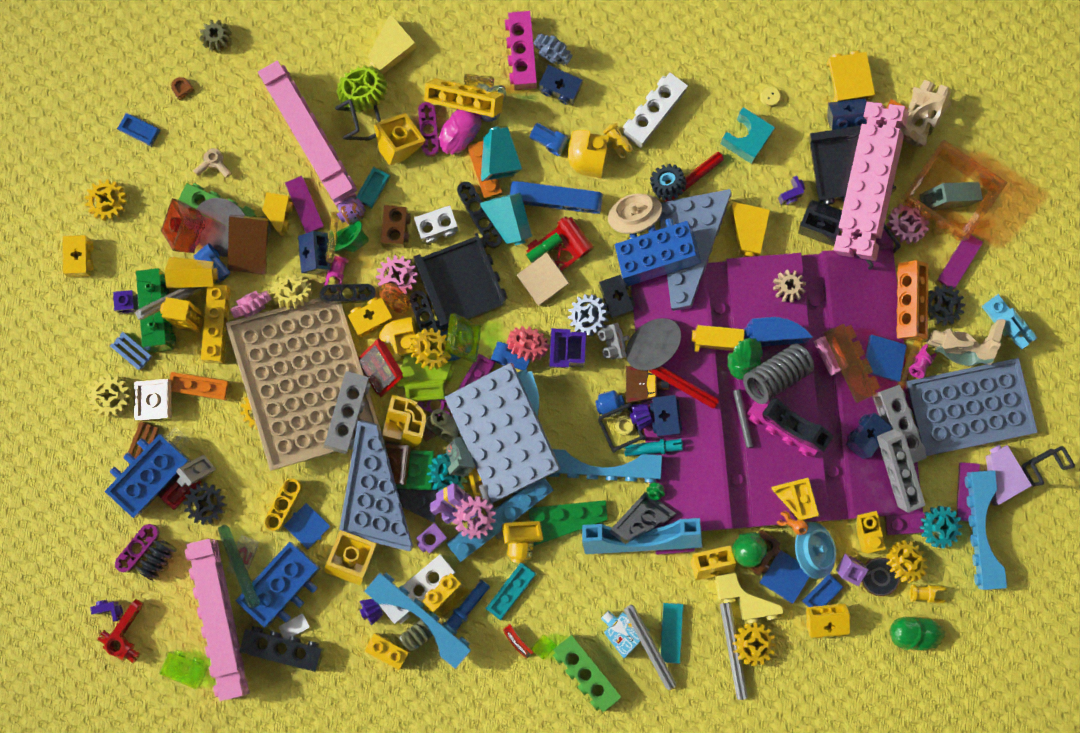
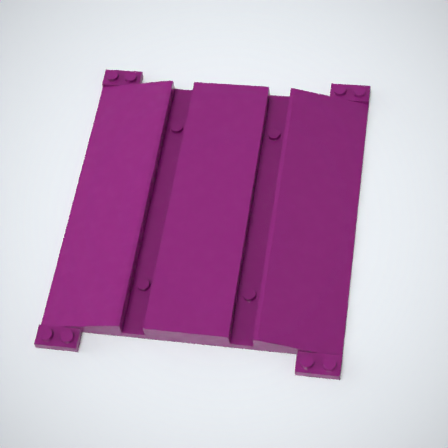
M885 230L882 232L881 239L876 238L879 250L876 261L871 260L874 264L871 270L868 269L870 265L867 261L861 259L856 253L854 257L838 255L834 250L810 255L790 253L728 258L723 262L707 263L699 283V289L695 294L692 308L676 311L671 309L667 274L631 285L632 297L636 306L633 308L635 331L645 323L660 318L670 319L680 328L681 340L679 347L674 355L661 366L719 399L718 405L712 409L673 385L670 386V390H660V397L677 395L679 397L683 435L662 438L657 437V433L654 434L653 432L655 415H652L650 403H653V400L642 402V404L648 405L653 421L644 428L645 443L657 442L660 439H665L666 441L682 438L683 451L666 452V454H647L662 455L661 479H656V483L664 486L665 496L658 501L676 513L674 519L657 528L667 526L680 519L700 518L701 531L779 525L777 521L780 519L787 521L781 515L783 511H787L791 518L797 521L799 519L775 494L772 487L809 478L819 516L804 519L806 523L857 519V515L877 511L878 517L884 516L886 536L924 532L923 529H920V526H924L921 519H925L923 507L908 513L897 506L880 446L872 457L862 459L845 445L849 440L848 435L852 430L857 429L859 426L858 421L863 415L875 412L879 416L872 394L900 385L901 389L905 392L907 405L911 409L905 383L908 381L905 356L900 382L890 381L862 372L870 335L904 344V340L897 338L896 332L898 287L893 252L894 242ZM786 270L790 271V275H792L794 270L797 271V278L803 275L800 282H806V285L801 287L805 290V293L800 294L801 298L799 300L794 298L793 303L789 302L788 297L785 302H782L783 296L781 295L777 298L776 294L779 291L773 290V287L776 286L773 282L774 279L778 278L780 272L785 275ZM788 283L787 289L791 290V283ZM766 317L785 318L805 328L813 338L809 342L799 345L803 346L810 354L814 363V370L809 376L774 398L778 399L797 415L812 423L823 426L834 435L825 452L817 451L814 456L809 455L807 457L798 451L799 448L795 445L789 446L784 443L782 437L778 434L774 436L765 430L766 427L762 424L756 425L751 422L748 415L747 418L754 446L746 448L733 391L741 389L746 414L754 400L747 393L743 380L732 376L728 369V354L733 353V351L699 348V352H695V342L691 341L692 330H696L698 325L744 329L751 319ZM827 332L828 334L831 332L834 334L833 336H835L834 338L849 366L830 376L813 342L827 335ZM790 345L762 347L761 364ZM892 404L893 410L896 411V406ZM665 412V416H662V419L667 421L670 415ZM899 422V427L902 429V423ZM915 462L913 465L920 485L918 462ZM695 548L655 550L656 555L695 552Z

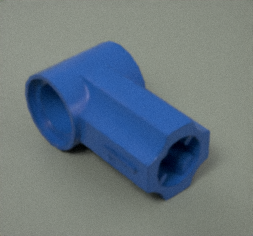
M539 123L533 127L529 138L545 146L549 152L556 156H561L569 142V138L558 131L553 132Z
M210 243L193 255L195 260L214 262V268L218 269V280H215L216 283H220L229 276L230 271L220 260L219 253Z
M497 342L490 360L504 366L513 363L516 369L527 370L531 359L527 361L524 360V357L518 359L517 354H511L512 349L507 348L508 344Z

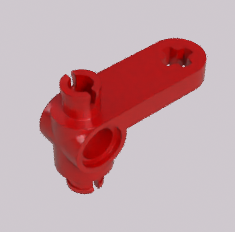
M135 599L111 634L103 630L100 633L102 636L97 638V641L104 644L103 649L109 655L115 656L121 661L127 659L132 664L137 661V657L139 658L141 653L133 649L135 645L129 642L124 635L144 605L140 600ZM116 640L121 643L119 651H116L113 647Z

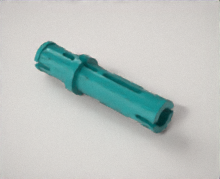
M682 438L666 441L665 439H660L657 442L631 444L624 447L626 449L624 454L625 457L683 451Z

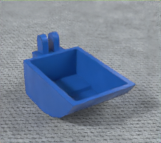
M779 317L753 318L747 324V327L744 328L745 339L757 338V341L761 342V347L805 344L813 338L798 323Z

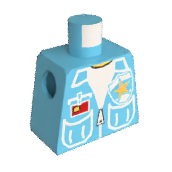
M608 610L601 618L609 626L604 634L620 655L625 658L640 642V639L625 613L622 612L616 617Z

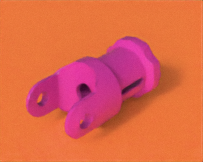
M335 255L332 256L331 270L327 272L324 286L328 285L330 277L337 279L338 284H342L344 268L349 260Z
M925 344L920 349L915 358V363L909 367V373L913 377L924 378L926 369L932 365L937 356L936 353H933L931 356L927 353L928 344Z

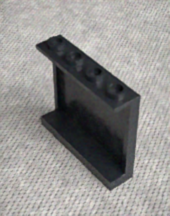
M861 126L810 133L808 138L818 202L824 203V205L835 204L837 200L845 202ZM894 183L892 187V192H894L897 189L896 186H894Z
M478 232L475 233V237L423 257H421V254L413 257L441 330L506 306V299H508L506 291L499 286L498 282H501L497 271H493L491 266L494 265L490 254H486L484 249L487 248L483 237H479Z

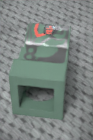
M456 437L446 448L451 462L448 471L450 475L466 477L475 466L472 455L468 451L463 438Z

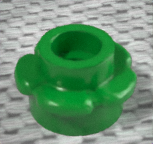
M651 483L646 489L648 496L653 500H659L665 496V488L659 483Z

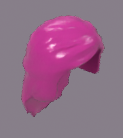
M460 109L453 112L448 121L443 125L438 138L442 151L446 154L454 155L464 150L474 140L480 130L482 123L480 115Z

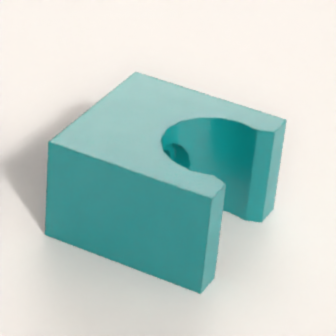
M743 107L739 112L737 120L747 127L748 135L743 138H737L726 132L720 144L752 164L775 127Z

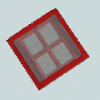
M380 338L358 357L363 373L366 377H369V383L380 398L404 378L403 372L384 341H381Z

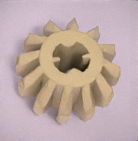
M789 270L785 271V275L780 272L778 278H775L773 281L776 284L773 290L779 291L776 294L777 298L781 295L783 296L782 302H785L788 297L789 302L793 303L794 298L799 300L801 298L800 294L805 293V290L801 287H804L806 282H800L803 275L797 278V271L795 270L792 275H790ZM788 283H791V290L787 289Z

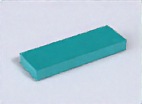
M520 563L485 609L499 620H502L535 577L536 573L525 564Z
M663 603L660 655L665 663L680 664L683 604Z

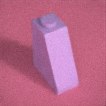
M997 445L990 449L991 454L986 456L987 471L995 470L997 491L991 499L993 506L1005 502L1032 486L1008 445L1003 447Z

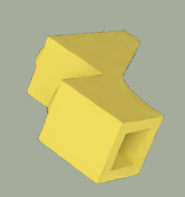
M736 573L714 576L718 599H724V603L736 601L735 597H738L742 620H747L748 623L758 622L759 617L766 616L767 620L779 618L778 614L783 613L780 605L744 592L737 581Z

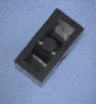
M621 274L599 282L598 286L604 302L607 304L611 321L633 313V308L636 307L632 296L629 297L627 293L629 286L622 279ZM615 293H617L619 296L622 295L620 301H618L617 298H613L615 297Z

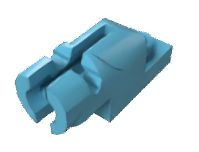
M999 294L981 306L994 323L1000 319L1006 320L1002 334L1004 336L1008 335L1020 349H1023L1030 342L1038 338L1014 308L1010 309Z

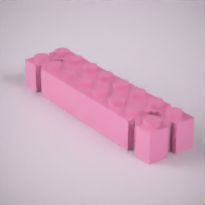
M276 61L258 71L264 85L337 209L338 205L349 197L356 198L355 191H357L353 180L350 176L346 177L348 173L341 160L337 161L339 159L333 146L329 144L327 136L323 129L320 128L317 119L310 111L294 80L292 81L285 65L280 66L279 62Z
M866 103L864 118L867 120V124H862L839 224L842 236L837 235L834 251L838 255L854 257L856 253L861 259L873 261L877 259L879 245L876 243V238L881 239L904 138L901 127L906 128L909 115L905 106L889 104V109H885L882 103Z
M206 539L187 544V549H185V555L187 560H191L192 563L189 574L191 580L195 582L196 588H193L195 599H198L200 606L197 607L199 619L203 621L201 632L203 638L207 640L208 646L205 647L207 658L211 659L210 675L212 678L215 677L217 683L213 687L215 697L222 701L249 694L242 654L239 652L240 645L225 573L220 559L221 554L218 540Z

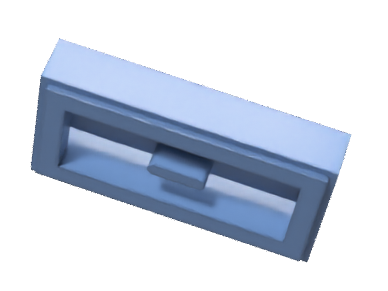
M124 332L110 345L111 348L139 371L153 357ZM125 338L128 342H130L135 348H137L141 353H143L146 356V358L143 359L142 357H140L136 352H134L129 346H127L123 342V339ZM120 344L135 358H137L141 362V364L138 365L117 346Z

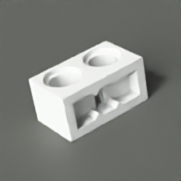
M450 206L414 217L422 243H432L437 241L438 237H450L458 231ZM444 219H448L451 221V224L444 227L441 225V222ZM426 225H430L433 227V230L425 233L423 228Z

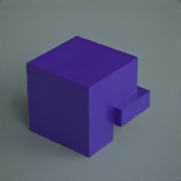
M551 328L549 368L584 367L586 333L570 332L571 329Z

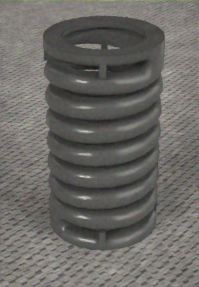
M792 344L771 359L763 362L760 366L746 373L743 378L744 387L755 402L766 404L781 392L809 376L814 370V363L810 354L803 346Z

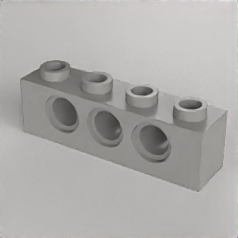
M349 371L345 372L323 448L344 454L347 453L348 449L352 450L355 439L351 437L353 431L357 429L358 413H362L365 402L362 399L364 394H368L370 384L367 383L369 377ZM351 390L356 391L358 398L351 399L348 396V392ZM350 409L353 412V416L345 417L343 410ZM344 427L347 429L348 434L341 436L338 434L337 429Z
M897 385L872 394L879 416L892 427L891 430L895 429L905 434V438L909 442V451L913 463L927 458L925 454L926 449L919 438V430L914 424L912 411L907 405L905 392L901 389V386ZM892 404L896 406V411L893 410ZM899 422L902 423V429L899 427Z
M893 429L877 436L897 506L908 513L925 506L905 434Z

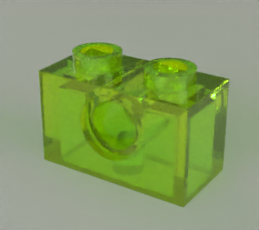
M178 649L175 652H168L159 674L193 689L200 688L209 667L204 664L205 661L197 657L193 659L186 657L187 653ZM183 663H187L189 666V671L186 674L181 671Z

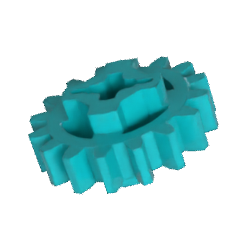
M447 453L437 455V458L432 459L433 464L428 465L431 472L427 473V475L431 476L428 482L434 483L433 490L439 489V492L452 483L464 489L462 484L468 482L464 479V476L449 474L444 477L449 472L448 467L451 465L450 457Z
M931 507V513L925 512L926 519H921L924 523V526H920V529L924 530L921 536L927 537L925 542L931 544L932 547L943 549L945 545L951 547V541H958L956 535L962 534L958 531V528H962V525L958 524L961 518L955 517L957 512L952 511L950 507Z

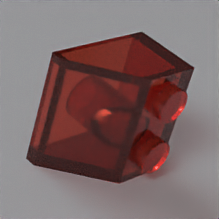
M172 198L161 232L173 251L194 253L196 246L199 245L202 230L205 229L206 221L199 210Z

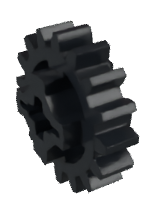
M943 284L940 289L938 286H935L933 291H928V314L930 315L928 321L934 319V325H938L940 322L942 327L946 326L947 322L949 325H952L954 320L958 321L961 319L959 315L964 314V311L961 310L965 306L964 303H961L964 297H958L959 290L953 292V286L946 289L945 284ZM933 298H934V300H935L934 306H932V300H933ZM940 304H946L947 307H941Z
M204 483L203 487L200 484H196V490L190 488L191 495L185 494L188 501L183 502V504L188 505V508L184 512H190L188 518H195L194 523L196 524L200 520L202 525H206L207 521L210 524H214L213 519L220 520L219 513H225L222 507L227 506V504L222 503V500L226 496L219 495L222 492L221 489L215 491L216 485L212 484L209 488L208 483ZM206 491L204 495L199 497L196 496L200 492ZM214 495H215V497H216V499H217V505H215L214 500H213V499H214ZM202 501H206L209 504L208 507H204L201 504ZM193 503H195L196 511L193 509ZM207 512H214L212 515L204 517Z

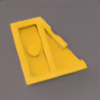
M809 478L772 487L775 494L799 520L819 516Z

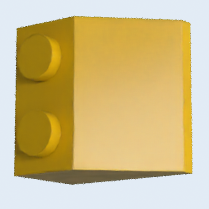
M340 530L324 572L361 586L376 543Z

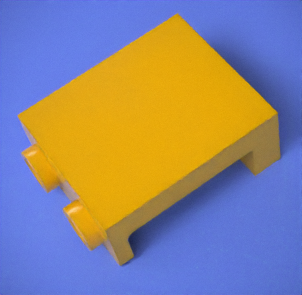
M853 51L849 55H832L827 61V67H830L835 91L834 102L864 98L866 101L872 100L875 92L867 52Z

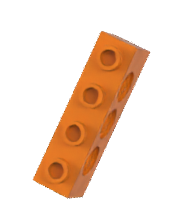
M918 260L898 263L896 328L898 339L907 341L928 339V263Z

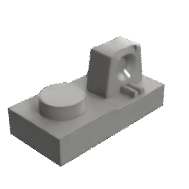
M202 455L176 471L180 476L177 482L181 487L185 484L190 486L212 474L216 468L205 455Z

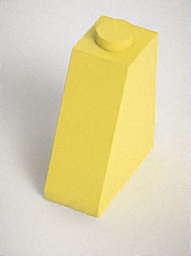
M392 15L388 17L368 55L369 67L378 68L383 75L416 49L415 42Z

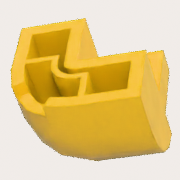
M575 130L571 133L568 161L576 173L596 178L602 177L609 136L593 134L587 130Z
M414 317L391 321L380 332L379 338L381 341H384L395 361L403 360V356L414 353V351L410 350V347L413 345L411 340L417 334Z
M392 395L382 432L383 439L411 447L418 446L421 443L426 423V414L417 404L418 402Z

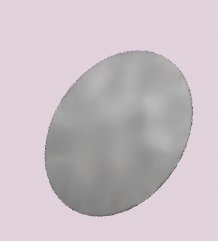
M211 198L202 202L196 209V211L206 216L194 212L192 221L194 235L202 247L210 243L217 250L219 256L228 257L230 214L245 216V214L236 204L229 200Z
M666 318L654 319L642 325L631 336L627 344L626 358L628 363L638 370H651L666 363L679 347L681 340L679 326L674 321Z

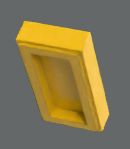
M540 521L502 524L505 544L541 542L543 540Z

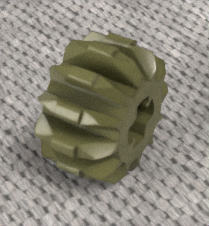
M219 19L216 23L210 20V25L204 23L205 29H200L202 35L200 36V41L204 42L203 46L205 48L209 47L212 52L215 48H217L218 52H221L222 46L227 48L226 42H231L229 36L232 34L228 29V25L226 23L222 24Z
M419 620L402 633L399 639L408 651H414L430 639L433 633L423 620Z

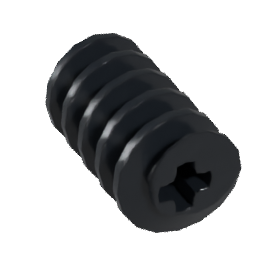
M160 538L161 541H153L157 546L156 548L149 547L152 554H144L148 560H140L143 567H135L141 575L153 582L152 578H159V574L156 571L163 572L164 570L161 564L168 565V561L165 558L172 559L173 555L170 551L177 552L173 545Z

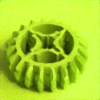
M366 65L362 68L357 66V69H351V72L345 73V77L340 78V83L337 84V95L341 103L349 99L352 100L354 109L358 113L362 110L367 112L369 108L374 110V105H380V100H385L384 95L387 94L388 88L387 82L378 68L375 69L373 66L368 68ZM347 104L346 106H344V107H348L349 110H351L349 104Z

